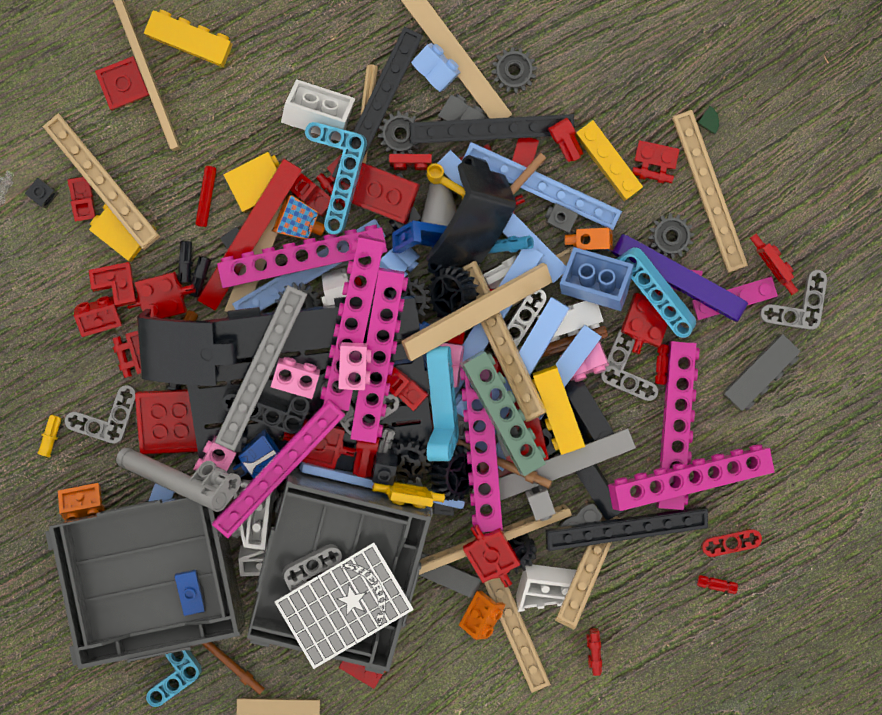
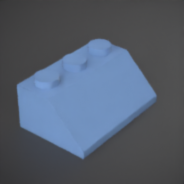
M573 247L560 282L561 294L621 311L628 294L634 264Z

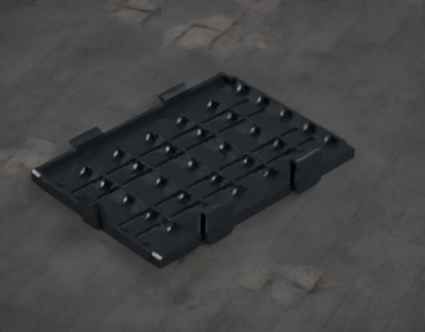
M413 295L400 298L405 300L403 312L398 311L397 320H401L399 333L394 334V340L408 338L420 331L415 296ZM346 297L334 298L335 305L300 309L280 353L299 351L301 355L289 356L295 359L296 363L303 365L304 363H310L317 366V369H326L327 366H332L333 358L329 357L330 352L305 354V351L330 348L331 345H336L337 337H333L335 325L341 323L342 316H338L340 303L345 304ZM352 297L350 303L352 306L358 307L362 304V300L359 297ZM372 300V303H371V308H370V313H369V317H368V322H367V327H366V331H365V336H364V341H363V343H366V342H367V336H368V330H369V324H370V318H371L373 300ZM260 307L228 311V318L203 320V322L213 323L214 344L220 340H235L237 359L255 356L275 312L261 314ZM383 309L380 314L383 318L389 319L392 317L393 312L390 309ZM348 318L345 321L346 325L350 328H354L358 324L355 318ZM380 330L377 336L379 339L385 340L389 337V333L386 330ZM350 339L342 340V342L353 343ZM402 343L397 344L396 353L391 354L390 361L408 359ZM377 351L373 355L378 361L384 360L386 357L382 351ZM423 355L414 359L411 363L393 365V368H398L425 392H427V389H430L428 368L424 366ZM278 359L272 369L270 376L274 375ZM340 360L337 362L338 367H340ZM252 361L239 362L233 365H216L217 382L226 381L227 385L200 388L197 385H187L200 459H203L206 454L203 452V449L208 440L212 442L221 427L205 428V425L224 422L228 411L222 406L224 393L229 388H240L242 383L232 384V380L244 379ZM286 369L280 371V374L291 373ZM373 372L370 378L377 382L382 379V375L378 372ZM320 373L313 398L310 399L308 410L310 415L306 416L307 419H311L314 416V411H318L324 404V400L320 399L322 385L329 380L325 378V373ZM358 373L356 374L355 382L361 378ZM269 376L260 397L288 406L293 394L272 388V379ZM303 376L301 380L304 383H309L312 381V378L310 376ZM375 394L367 400L372 402L373 400L378 398L377 394ZM231 397L229 402L233 403L235 398ZM351 397V403L355 407L357 399ZM428 397L415 411L406 404L399 405L396 411L380 420L379 424H388L383 429L389 428L395 431L394 439H391L392 444L400 445V439L407 443L408 438H411V443H415L418 440L419 447L425 445L427 451V444L432 434ZM386 398L385 404L389 405L390 402H394V399ZM303 399L295 400L298 406L306 404ZM275 411L267 413L271 418L278 416V413ZM366 414L370 419L375 418L372 414ZM295 418L287 420L291 425L298 424V420ZM417 419L421 421L415 424L392 426L393 422ZM353 420L350 421V422H351L350 427H349L350 429H351L352 426H353ZM258 422L247 423L244 433H247V440H251L262 430L266 429L270 437H274L273 441L280 451L289 442L279 439V436H284V431ZM340 422L336 424V426L343 427ZM345 432L343 446L356 449L357 440L350 439L351 435ZM220 449L214 450V453L218 456L225 454ZM239 452L236 453L228 468V474L235 473L233 467L241 462L238 457ZM357 452L354 453V457L341 454L336 462L335 469L343 471L353 470ZM249 472L240 477L246 480L253 479Z

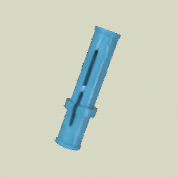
M530 235L523 237L509 236L507 239L497 240L489 253L505 251L514 253L521 249H532L534 240Z

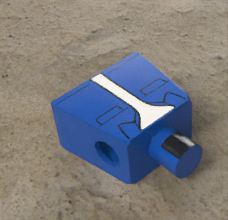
M266 429L262 430L239 452L238 457L241 462L235 465L233 469L240 477L249 472L254 479L280 452Z

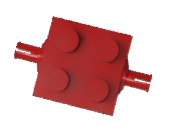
M757 233L751 236L749 239L757 247L756 252L778 282L785 286L791 295L798 292L799 290L791 281L794 278L792 274L794 271L788 262L784 263L779 257L781 255L779 249L775 245L771 246L770 243H763Z
M176 272L134 282L138 293L137 303L127 307L131 309L140 306L143 311L151 309L150 317L166 318L187 312L184 302L185 295L195 293L196 289H193L195 287L194 284L182 287L178 282Z
M655 290V292H656L658 295H660L661 291H660V290ZM634 293L621 332L635 340L631 352L639 355L643 344H650L655 347L661 346L668 324L646 296Z
M305 418V421H304V423H303V426H304L310 419ZM335 426L301 462L335 470L336 462L341 454L354 457L355 448L343 446L345 429ZM285 432L283 440L290 441L296 434Z
M478 524L475 527L472 526L470 529L476 538L474 541L464 545L463 551L482 583L500 578L505 588L508 585L510 586L512 581L507 573L511 569L520 566V561L501 528L483 534Z

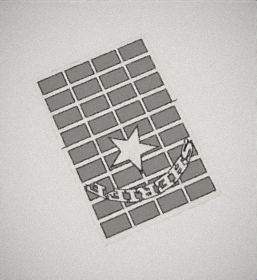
M372 543L275 601L276 606L313 669L414 610L375 543Z

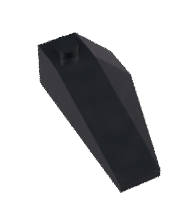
M570 380L565 386V391L584 444L614 434L583 380L579 382Z

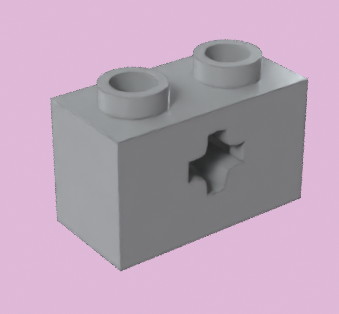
M540 485L525 491L536 521L539 519L540 521L548 520L553 514H556L546 487Z

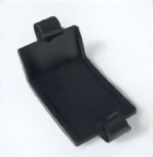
M467 155L462 160V163L458 165L459 176L465 190V195L452 220L427 256V270L430 273L440 272V269L449 266L464 267L473 261H476L479 265L497 242L515 210L516 200L506 176L490 171L488 163L482 158Z
M145 309L137 316L141 375L144 380L183 385L216 386V365H233L237 363L236 341L229 339L220 340L214 344L212 322L150 317L151 309Z

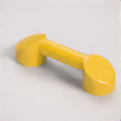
M434 163L429 165L427 168L428 180L433 184H442L461 195L463 199L465 195L464 187L444 177V169L440 164Z

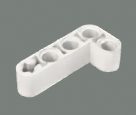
M543 289L534 292V294L540 292V297L542 298L541 301L536 300L533 304L534 307H537L536 310L526 305L527 301L529 304L533 301V297L529 295L522 300L507 324L508 330L512 327L520 329V334L517 337H512L516 347L546 302V294ZM524 309L531 311V317L528 320H523L519 316L520 312Z

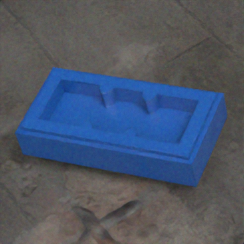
M196 570L175 574L184 616L205 612Z

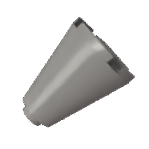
M430 183L421 222L448 226L457 211L452 190L440 183Z

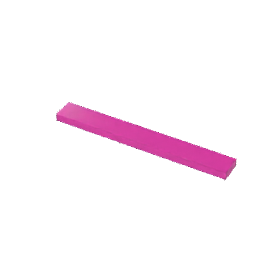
M329 399L212 522V525L225 537L229 538L345 416V413Z

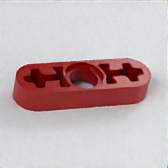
M755 529L722 534L704 539L701 549L709 557L725 555L758 547L762 542V536ZM750 533L757 536L753 544L750 541H744V546L741 547L742 541L739 535H742L743 539L749 538ZM729 537L737 539L735 548L730 549L726 546V540ZM719 539H722L721 543L724 551H721V547L714 548L712 553L710 550H706L709 542L717 545L720 544Z

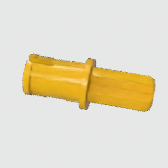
M55 415L49 416L45 432L41 434L43 438L38 451L39 455L51 457L54 442L58 440L56 436L61 423L60 417Z

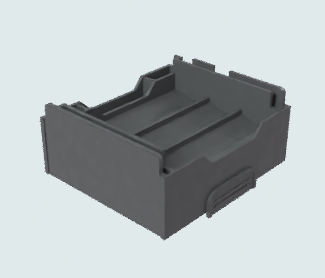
M295 468L287 476L275 526H272L258 578L257 594L247 638L251 639L250 643L265 647L273 644L303 651L275 604L276 600L290 593L282 572L286 565L329 544L336 545L342 554L340 562L375 543L411 604L419 571L422 568L419 561L431 521L430 507L425 506L422 509L414 507L410 503L397 505L392 503L387 494L372 491V488L302 473L299 468ZM332 551L328 552V557L331 559L335 558V553ZM321 555L318 556V557L320 558L322 564H324L325 562H324L322 556H321ZM312 559L308 561L306 567L310 570L315 569L318 561ZM300 565L299 567H300L302 573H303V574L306 573V572L304 571L302 565ZM291 570L289 576L295 578L296 572ZM325 571L307 579V582L324 573ZM408 613L332 659L365 666V670L384 674V671L389 672L401 626H406Z
M181 496L164 501L159 499L106 510L94 515L65 520L49 526V531H45L48 548L53 550L73 642V646H69L73 666L77 665L78 669L126 659L127 663L135 660L191 650L194 645L237 637L243 633L246 628L244 624L245 616L229 539L212 525V522L223 510L216 512ZM196 570L205 612L184 616L175 574Z

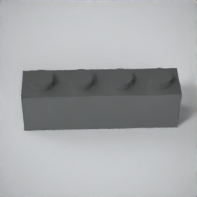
M779 334L722 394L739 411L749 410L755 404L754 399L768 391L770 388L768 386L773 379L777 381L785 373L783 369L787 365L792 366L799 359L797 355L801 351L784 334Z

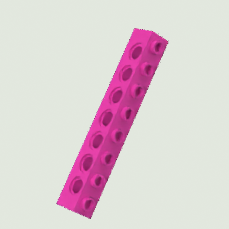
M377 224L364 227L365 231L358 233L356 229L344 231L345 235L336 237V234L325 235L324 240L317 242L315 238L303 240L304 244L295 246V242L283 245V249L276 251L274 247L262 249L263 253L254 255V251L241 254L242 258L235 260L233 256L221 258V263H217L222 288L354 260L355 253H352L351 249L353 240H358L359 235L384 240L382 253H386L387 248L382 227L377 228ZM340 241H346L349 244L347 252L341 253L338 251L337 244ZM324 245L328 248L329 253L326 257H319L316 250L319 246ZM299 250H305L308 253L306 261L300 262L296 259V253ZM283 254L288 258L285 266H278L275 259L278 255ZM363 254L359 258L368 257L369 255ZM258 259L266 260L267 267L265 270L258 271L255 268V262ZM243 263L246 266V273L244 275H237L234 269L237 264Z
M359 235L358 240H353L351 252L355 253L354 261H349L347 274H351L349 283H344L342 295H346L345 304L340 303L338 316H342L341 323L335 325L333 337H337L336 345H331L329 357L333 358L332 366H327L325 378L329 379L327 387L323 386L320 399L324 400V404L330 399L338 408L349 411L353 390H337L332 385L333 382L339 381L337 362L340 360V346L344 339H350L353 343H363L384 247V240ZM363 254L371 257V262L367 265L359 262V257ZM359 275L364 276L367 280L366 284L358 286L354 282L355 277ZM352 297H359L362 300V304L354 307L351 305L350 299ZM348 318H355L358 324L356 327L350 328L346 325L345 321ZM352 351L350 353L351 359L360 360L361 353L359 351ZM350 373L349 379L355 382L357 373Z
M380 267L378 270L366 342L367 350H371V363H367L366 371H370V375L373 372H378L382 375V379L375 382L370 378V384H366L365 390H358L350 438L353 440L376 443L377 437L381 438L383 425L379 424L380 416L385 417L387 404H383L384 396H388L390 383H386L387 375H392L394 362H390L391 354L396 353L397 341H393L394 334L399 333L401 320H397L398 311L403 312L405 300L400 298L402 290L406 291L408 278L404 277V271ZM388 287L394 288L397 292L392 298L384 294V290ZM383 309H390L393 315L391 318L385 319L380 313ZM380 330H386L389 333V337L381 340L378 338L377 333ZM382 351L386 357L384 360L378 361L374 358V353ZM370 393H375L379 399L376 402H370L366 397ZM366 414H372L375 420L372 423H367L363 420V417Z
M669 341L668 373L666 375L667 383L665 388L659 468H666V470L670 469V465L674 461L685 463V465L691 463L692 453L688 449L689 443L693 441V431H690V423L694 422L695 418L692 402L696 401V389H693V384L698 378L695 360H699L700 349L696 348L697 343ZM682 357L688 360V366L685 369H681L678 365V361ZM680 378H684L687 382V386L683 390L678 389L676 385ZM678 399H683L685 402V407L681 411L675 408V402ZM679 419L682 420L684 424L683 429L675 431L673 427L674 422ZM676 440L682 443V448L678 452L672 450V443ZM674 476L670 478L669 484L675 482ZM688 494L659 501L656 507L684 510V505L688 504Z
M460 368L461 380H465L466 389H462V401H467V410H463L464 422L469 423V431H465L466 443H470L471 451L467 452V463L472 464V472L468 473L469 485H474V493L470 494L471 506H475L476 514H472V524L474 527L478 524L482 532H491L498 528H501L503 531L495 428L484 407L480 410L473 409L472 402L479 398L470 386V381L463 368ZM487 369L480 373L482 381H486L489 378V371ZM475 421H484L486 424L485 428L482 431L475 430L473 427ZM479 441L487 444V449L483 452L475 449V445ZM481 462H485L489 466V469L484 473L477 470V465ZM482 483H487L491 487L488 493H481L478 490ZM482 505H490L492 511L489 514H483L480 511Z
M762 444L749 446L750 450L736 449L730 451L731 454L725 456L724 454H715L711 456L712 459H695L689 465H685V463L675 464L673 469L669 470L658 468L653 470L654 473L652 474L638 473L634 475V478L628 480L627 477L617 478L614 480L615 483L608 484L612 508L623 511L775 473L770 448L762 447ZM750 457L751 464L747 467L746 461ZM731 462L732 469L728 472L727 466ZM712 467L713 474L709 477L708 470ZM693 471L694 478L690 481L689 474ZM674 476L675 483L670 486L669 480ZM652 481H654L656 484L655 489L653 491L650 490V484ZM635 486L636 493L631 496L630 489Z

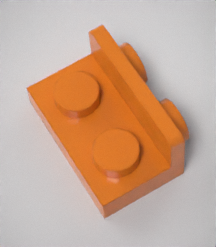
M99 483L58 491L59 513L64 520L85 517L105 511L102 505Z
M477 591L459 626L475 640L487 639L492 635L497 620L503 615L505 604L503 602L496 603L483 591Z

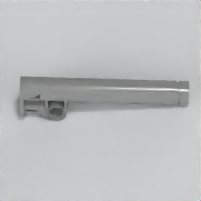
M127 447L121 449L116 458L117 464L120 467L216 512L226 507L241 484L239 475L235 473L228 474L224 469L217 467L213 461L202 463L196 472L190 476Z

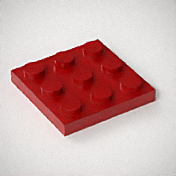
M188 389L139 391L135 393L140 453L198 452Z

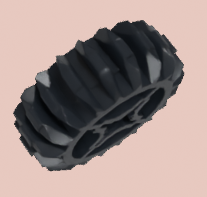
M457 266L444 267L440 269V272L434 273L435 277L430 279L432 284L428 286L431 290V293L428 294L431 297L429 304H433L432 311L437 312V317L444 318L476 300V296L480 294L476 292V288L479 285L473 283L475 277H470V271H465L464 268Z
M456 445L451 461H434L431 464L432 470L428 473L431 475L429 480L432 484L431 489L435 493L445 494L444 500L458 501L459 499H464L465 495H469V489L473 488V485H469L468 473L472 472V464L467 463V452H470V450L464 446Z

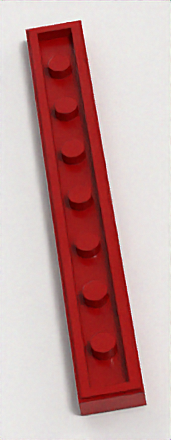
M283 158L223 258L233 256L235 260L242 258L241 254L252 252L302 171L301 168ZM243 263L235 266L234 270L237 275L243 267ZM218 266L197 298V301L213 310L217 309L230 288H222Z

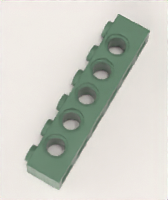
M481 351L461 362L460 365L519 474L526 476L546 464L543 459L546 455L540 446H536L534 442L536 437L531 428L527 429L523 421L526 418L520 409H516L514 405L516 400L510 390L507 391L503 384L506 381L501 372H496L493 366L496 364L494 358L490 353L487 354ZM487 369L489 371V378L486 381H482L480 373ZM497 388L499 390V397L492 400L490 392L492 389ZM504 407L509 409V415L506 418H502L500 415V411ZM517 425L519 433L517 436L512 437L510 430L513 426ZM524 444L529 446V452L526 455H522L520 452Z

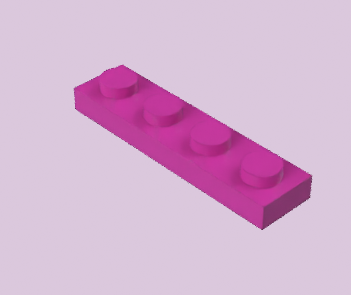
M772 277L727 290L748 302V305L778 296ZM692 300L697 320L720 314L704 304Z

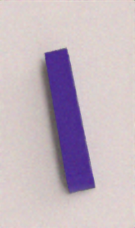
M625 234L620 236L612 250L615 256L619 257L631 248L641 249L671 287L735 322L739 321L748 302ZM629 257L631 262L637 263L634 257Z

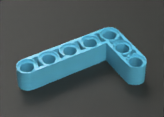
M312 122L305 129V135L309 140L343 149L324 222L325 230L328 233L338 234L346 227L367 147V140L363 135ZM315 126H318L321 130V134L317 138H314L311 134V130ZM337 131L341 135V140L335 144L331 140V136ZM355 137L361 139V146L358 149H354L351 145V141ZM352 157L356 161V166L350 170L346 166V161ZM344 178L350 180L351 186L348 190H344L341 187V181ZM339 198L345 201V208L343 210L336 208L335 202ZM332 219L339 221L340 227L338 230L331 228L330 222Z
M631 248L619 256L617 260L634 264L631 279L673 332L681 338L688 337L696 325L695 317L644 252L639 248ZM629 257H634L637 263L631 262ZM642 273L648 274L650 279H645ZM655 290H660L663 295H658ZM668 306L674 307L676 312L670 311ZM681 322L686 323L689 328L683 327Z
M438 346L427 352L434 430L427 444L428 461H451L459 439L450 346Z
M190 650L182 651L184 654L182 659H177L174 653L165 654L175 668V671L154 685L147 693V702L151 706H161L198 678L201 673V665ZM186 667H193L196 670V675H188ZM176 679L179 682V687H171L169 680ZM154 691L160 692L162 699L155 700L152 693Z

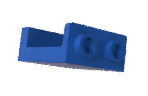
M413 220L392 233L393 253L400 254L417 244L433 248L447 226Z

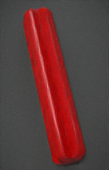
M205 166L195 222L199 227H206L208 223L217 170L213 166Z

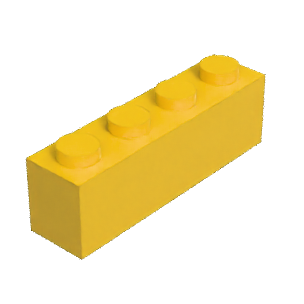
M161 9L159 12L152 11L144 31L146 37L224 68L233 46L231 41H228V36L218 33L217 36L209 33L210 29L198 25V28L191 26L190 21L181 17L178 20L171 18L172 14Z
M594 120L576 132L575 137L623 201H626L643 188L642 184Z
M554 365L532 373L534 377L532 382L536 390L539 391L541 401L547 412L548 418L544 419L548 431L553 430L555 438L551 439L555 451L560 450L561 455L585 447L557 366Z

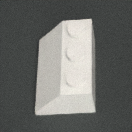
M296 79L285 102L281 123L305 130L309 123L317 122L346 130L355 98ZM318 126L312 128L311 133L320 135L321 130ZM334 132L331 139L340 141V133Z

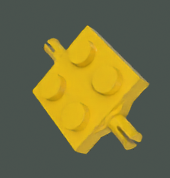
M394 482L393 486L373 483L372 491L387 494L394 504L404 505L405 503H410L414 507L422 509L425 506L432 507L433 501L443 503L445 499V494L434 493L423 486Z

